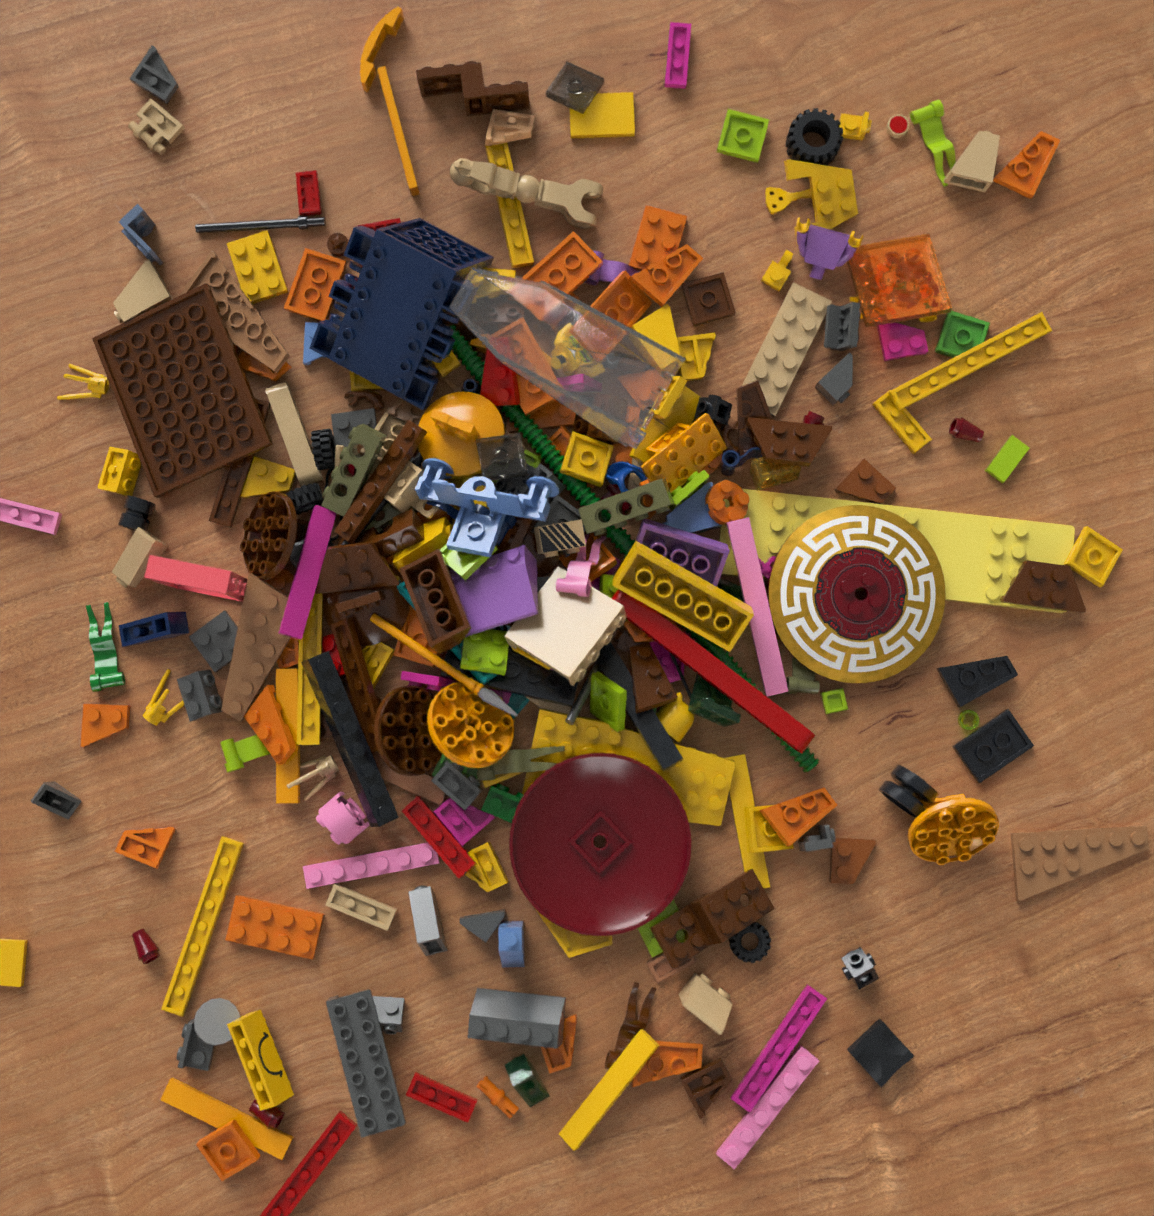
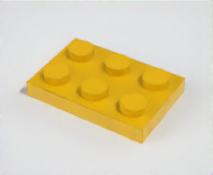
M268 230L226 243L240 287L252 304L288 293Z

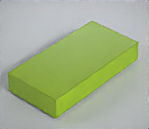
M1011 435L985 471L999 482L1004 483L1030 447Z

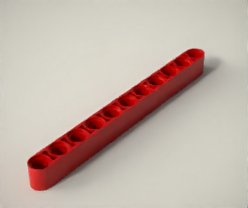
M619 589L611 597V599L624 606L628 621L793 749L802 754L816 736L807 727L656 610Z

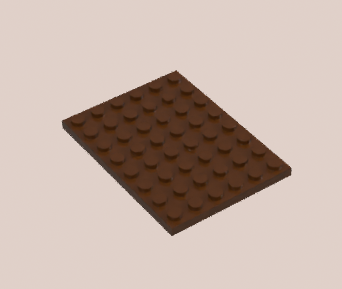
M207 283L92 338L154 497L159 498L273 445L210 285Z

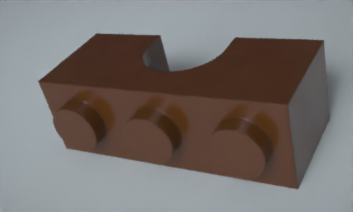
M411 508L393 517V524L385 533L379 534L372 527L362 532L356 539L355 544L373 542L378 548L380 555L387 558L423 541L424 523Z

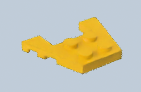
M790 159L784 161L787 181L809 178L815 223L810 224L832 229L858 214L852 170ZM795 226V227H794V230H795V236H796V240H797V230H796V226Z
M538 912L569 958L612 945V935L591 936L575 933L552 923Z

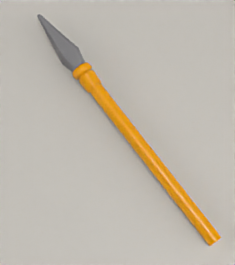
M374 613L371 616V622L465 685L475 696H479L484 702L513 716H518L495 692L484 688L482 683L469 678Z

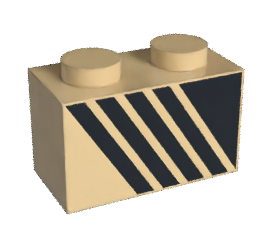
M582 520L534 527L538 554L545 553V558L558 556V551L566 550L567 554L580 552L579 547L586 546Z

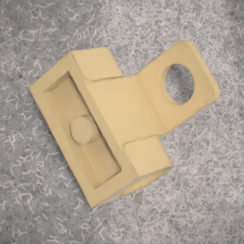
M408 461L384 499L401 513L407 511L412 506L428 519L432 518L439 509L434 506L427 511L424 509L428 500L419 499L415 491L420 476H423L424 471Z

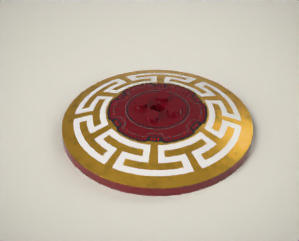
M848 505L829 509L811 517L788 536L772 564L768 579L767 599L777 636L787 651L800 664L812 672L831 680L846 683H868L898 674L913 664L926 651L937 634L942 621L945 607V582L935 551L915 526L897 514L885 509L865 505ZM859 587L866 591V597L863 600H858L855 597V591Z

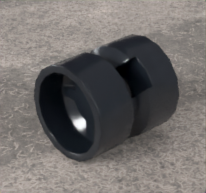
M128 495L124 505L126 512L121 514L118 525L134 531L138 527L147 531L150 524L147 518L152 516L156 504Z

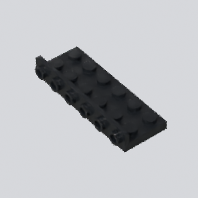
M509 646L505 675L495 676L484 687L573 707L579 681L572 686L563 675L553 669H546L513 651L511 646ZM450 649L447 650L444 661L469 678L479 682L469 670L460 669L461 661ZM443 670L441 671V677L456 680Z

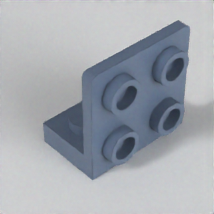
M137 204L119 221L124 228L121 232L152 263L156 261L161 265L163 263L161 259L141 239L143 236L149 235L156 224Z

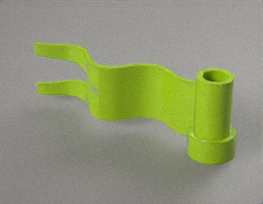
M938 99L930 102L928 106L910 112V119L913 124L919 123L924 143L934 156L936 174L945 187L948 184L944 183L943 151L946 154L950 170L955 165L956 158L954 146L946 138L940 117L944 116V108L942 102Z
M257 735L234 742L233 738L220 742L226 760L224 765L227 773L244 768V762L270 754Z

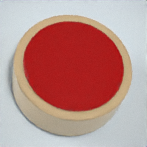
M893 115L887 123L886 130L890 136L901 138L909 129V121L903 115Z

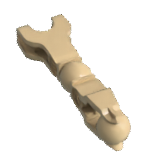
M458 159L451 165V179L460 187H467L484 195L491 194L514 199L516 196L523 203L535 201L534 205L562 213L571 226L583 229H593L596 227V216L584 210L581 200L597 199L602 195L603 186L597 182L587 179L577 180L572 185L543 179L538 182L531 175L519 177L520 173L498 167L496 164L470 161L469 159Z

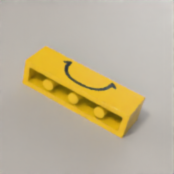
M261 1009L245 1014L228 1023V1029L260 1111L275 1107L292 1097L294 1093L290 1081L287 1078Z

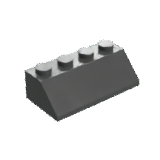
M477 988L469 1015L468 1038L558 1048L563 1044L566 997Z

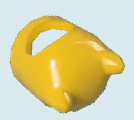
M679 692L676 694L678 698L675 702L661 706L656 712V716L668 735L678 743L681 742L693 725L694 715L697 711L696 705L688 706L682 701L683 695Z

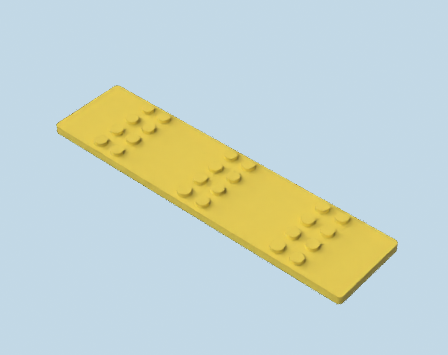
M742 489L748 494L750 499L744 518L749 517L757 555L764 563L770 557H776L788 536L811 517L841 506H873L897 514L915 526L924 535L935 551L942 568L945 582V600L1054 613L1067 612L1001 603L1000 599L1006 594L1011 586L1009 584L1017 576L1018 570L1024 561L1064 565L1074 546L1075 528L1071 525ZM723 499L725 507H729L730 502L727 499ZM723 525L720 527L719 542L728 544L730 551L721 575L738 577L727 525ZM859 587V588L856 589V590H859V591H865V590H864L863 588H861V587Z

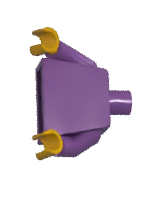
M800 217L797 219L796 241L799 252L805 258L804 262L813 264L810 277L822 280L825 268L834 270L835 267L843 266L853 257L864 238L863 235L860 239L854 238L855 231L848 235L812 225L809 218L806 224L800 223Z

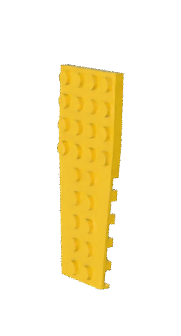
M540 708L531 749L564 746L565 751L531 759V762L559 763L568 758L588 753H613L627 756L647 765L667 781L680 799L689 822L721 826L735 767L733 759L728 760L718 757L713 753L708 754L698 751L696 748L675 744L683 757V761L663 772L640 733L634 732L629 728L617 732L603 721L577 716L574 724L570 725L565 721L568 714ZM546 770L526 772L522 794H525L529 786Z

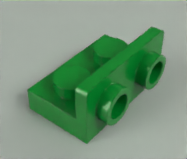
M499 783L496 786L491 785L481 810L512 823L516 808L524 794L520 792L517 795L509 793L510 788Z

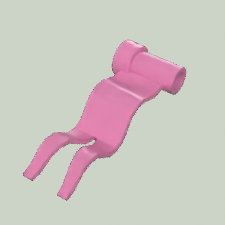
M585 534V535H584V536H585V542H586V544H587V540L589 539V535H588V534ZM601 536L594 541L588 561H586V546L579 547L580 552H577L576 560L569 562L565 579H557V592L575 593L581 597H589L591 591V580L588 579L592 565L596 566L598 563L600 546L602 541L606 539V536Z

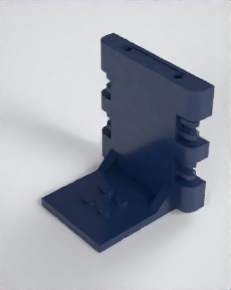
M421 218L379 228L376 231L368 227L356 226L353 228L344 256L353 260L350 261L349 267L360 273L359 278L353 274L346 273L345 280L334 281L328 297L336 300L334 307L345 315L342 317L331 313L330 320L320 321L310 349L424 410L428 408L439 382L438 378L434 376L438 372L437 368L427 363V358L433 362L441 363L442 359L449 357L455 343V339L452 337L454 330L442 323V321L446 319L449 322L458 323L459 317L466 316L477 286L464 278L471 272L490 266L494 257Z

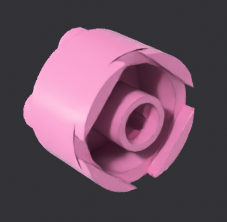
M339 792L318 810L319 815L316 816L318 823L322 827H327L331 832L330 837L338 845L340 843H350L369 826V822L364 823L363 821L366 815L352 798L346 800L343 797L345 795L343 792Z

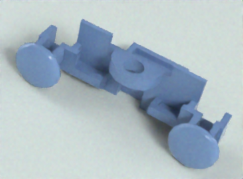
M436 458L424 460L422 463L424 473L423 476H420L415 488L419 499L461 506L446 544L449 550L491 557L506 514L546 522L550 511L548 499L559 494V487L556 483L542 476H534L527 481V486L530 489L528 495L496 492L493 482L485 477H473L467 480L459 489L454 484L444 480L452 478L445 475L446 473L454 475L453 468L445 461ZM480 485L486 486V488L481 492L475 491V489ZM473 500L486 502L490 514L476 513L477 508Z

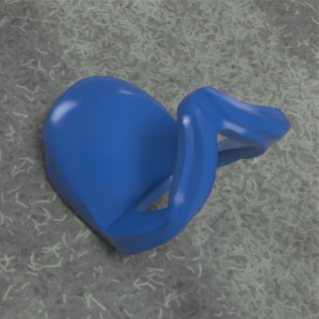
M627 462L613 463L608 467L605 476L610 484L618 485L621 493L628 491L625 487L624 479L629 473H635L641 481L647 480L640 467Z

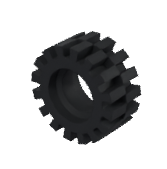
M331 429L312 431L311 445L317 469L334 468L335 444Z
M310 483L300 488L297 487L286 494L292 500L298 515L302 512H308L310 509L312 510L315 505L320 506L324 500L318 483Z
M757 921L729 938V946L734 955L746 963H755L757 960L761 961L764 956L768 955L767 952L771 948V938L768 931ZM746 933H754L758 937V945L753 950H747L741 944V939Z

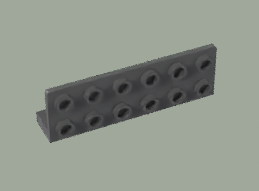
M367 989L340 998L338 995L330 997L326 1001L361 1138L405 1125L406 1120L371 990Z

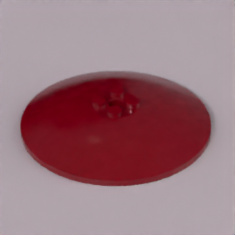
M588 753L574 756L555 764L541 774L522 796L512 820L509 838L510 860L515 878L521 891L532 906L552 923L569 931L591 936H611L634 930L653 920L664 911L675 898L685 880L692 848L689 821L685 809L672 787L647 765L627 756L613 753ZM598 835L604 836L606 838L605 846L596 847L593 843L594 838Z

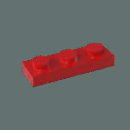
M415 1072L406 1096L467 1123L478 1100Z

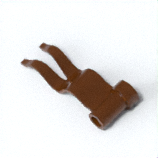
M634 983L615 1050H609L606 1057V1069L611 1068L641 1029L645 1030L656 988H651L642 1005L638 1020H635L639 983Z

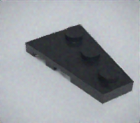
M1008 656L936 668L958 707H962L1018 676Z

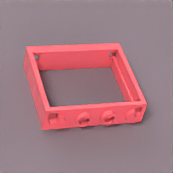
M149 555L144 577L170 588L243 602L247 584L246 578L232 571Z

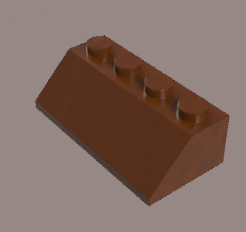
M437 549L400 568V572L430 648L441 654L460 644L472 627L440 549Z

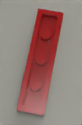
M417 796L401 810L459 879L477 864L420 796Z

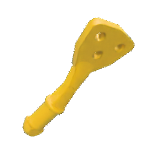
M768 187L765 190V203L770 214L783 211L791 202L798 199H812L810 188L792 193L774 187Z

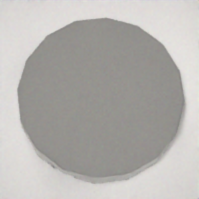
M221 998L211 999L202 1004L197 1010L193 1021L194 1031L205 1044L213 1046L225 1044L232 1039L227 1024L240 1018V1014L236 1006L229 1000Z

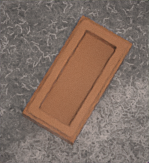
M663 953L646 964L658 984L697 961L693 956L678 967L672 968Z

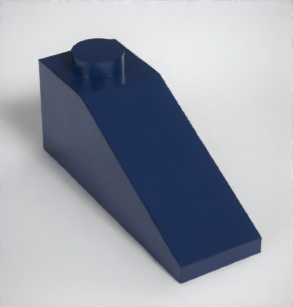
M165 612L119 625L122 647H128L189 633L186 612Z

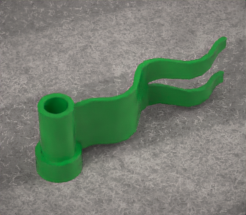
M109 602L104 603L105 621L101 637H99L98 623L91 605H86L90 623L89 641L95 660V674L90 675L91 689L93 692L103 691L104 688L125 685L124 673L118 672L117 651L112 638V615Z

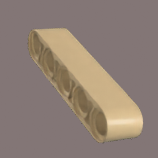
M287 381L266 388L269 402L300 485L307 486L310 483L322 481L321 471L315 465L313 449Z

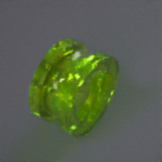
M964 710L958 716V724L963 729L972 730L979 724V716L973 710ZM969 713L968 716L974 717L971 721V726L963 723V720L966 719L965 714Z

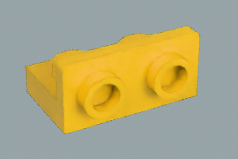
M109 447L97 488L126 497L128 495L132 496L141 467L138 454L126 449Z

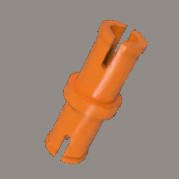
M487 1076L483 1077V1080L481 1079L476 1087L490 1099V1103L493 1106L496 1105L509 1119L518 1111L519 1107L505 1095V1091L499 1089Z

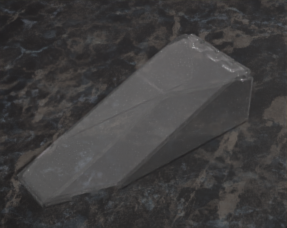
M471 268L450 306L452 312L500 362L626 447L629 445L636 449L647 433L637 427L647 429L654 415V412L647 408L657 410L664 396V393L657 389L667 391L673 376H675L686 359L545 281L538 283L523 280L519 276L512 278L498 275V272Z

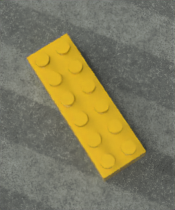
M635 541L613 577L614 587L729 652L754 616L752 607L638 541Z

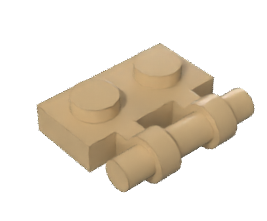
M152 99L137 113V116L142 121L139 124L132 121L128 125V128L133 131L135 137L144 140L152 151H157L160 155L166 151L161 142L165 139L171 144L185 129L179 121ZM150 127L156 131L153 137L147 133Z

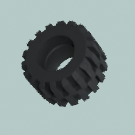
M813 108L812 112L808 109L804 111L803 115L801 113L797 115L796 119L791 123L786 140V147H788L786 152L788 156L792 155L791 160L828 166L829 162L832 163L843 141V129L839 128L840 121L834 120L835 115L832 113L830 115L826 114L827 110L824 109L822 112H818V108ZM809 132L818 133L825 140V145L812 147L804 141L803 135Z

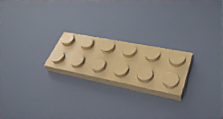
M792 283L742 384L745 385L755 380L759 381L771 416L774 418L827 313V306L832 302L796 283Z

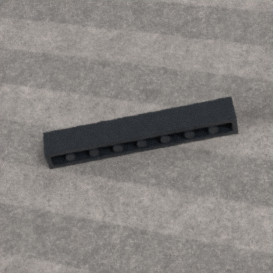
M329 651L301 662L370 826L380 827L399 818Z

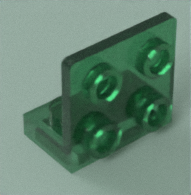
M697 674L688 711L723 727L739 723L741 714L733 711V708H731L732 701Z

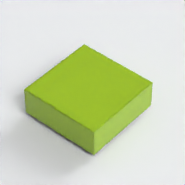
M843 688L821 693L825 714L848 710Z

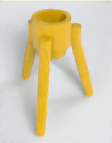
M69 364V368L91 377L84 378L64 374L63 377L88 383V390H91L92 393L57 396V399L101 398L102 394L107 395L110 383L105 375Z
M170 669L166 670L143 714V717L148 722L156 726L160 721L165 723L171 715L184 706L182 700L166 714L164 713L166 708L161 704L168 695L169 689H166L156 702L171 672Z

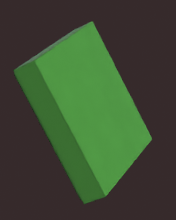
M949 310L946 313L935 352L954 358L985 342L990 323Z

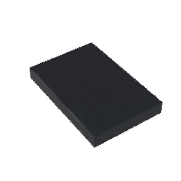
M1006 709L952 747L976 782L981 783L1034 747V745L1010 710Z

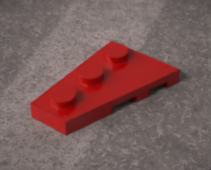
M512 336L490 338L487 342L480 395L490 400L495 406L518 405L521 403Z

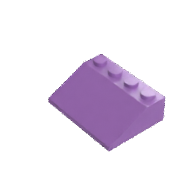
M649 519L642 520L635 540L716 587L730 551L726 543Z
M525 545L489 557L466 581L452 569L449 570L472 627L465 637L538 614L537 561Z

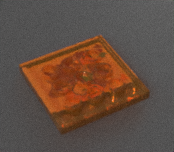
M930 234L860 245L853 257L847 261L865 327L950 313L952 310Z

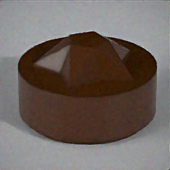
M334 233L328 238L327 247L331 254L343 256L349 241L344 234Z

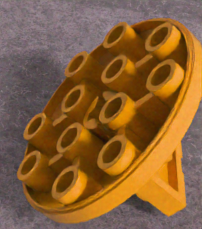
M454 392L442 396L427 408L418 425L427 431V434L418 446L423 459L436 458L445 461L454 471V475L446 473L445 476L452 478L471 477L486 470L498 458L505 441V425L500 412L490 400L473 392Z
M456 682L444 687L433 698L429 706L427 724L430 736L442 754L451 761L469 768H484L498 762L509 751L514 738V724L511 714L484 702L462 683Z
M964 794L936 798L933 803H925L920 800L926 810L912 822L907 835L911 850L921 859L936 862L938 865H945L948 862L954 861L965 862L995 841V836L999 829V819L993 807L988 803L978 799L965 798Z

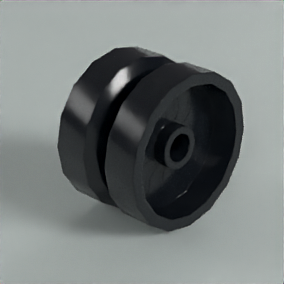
M897 765L891 772V776L896 783L885 781L879 788V791L887 799L914 818H917L926 810L919 800L925 803H933L939 795L924 779L901 765Z

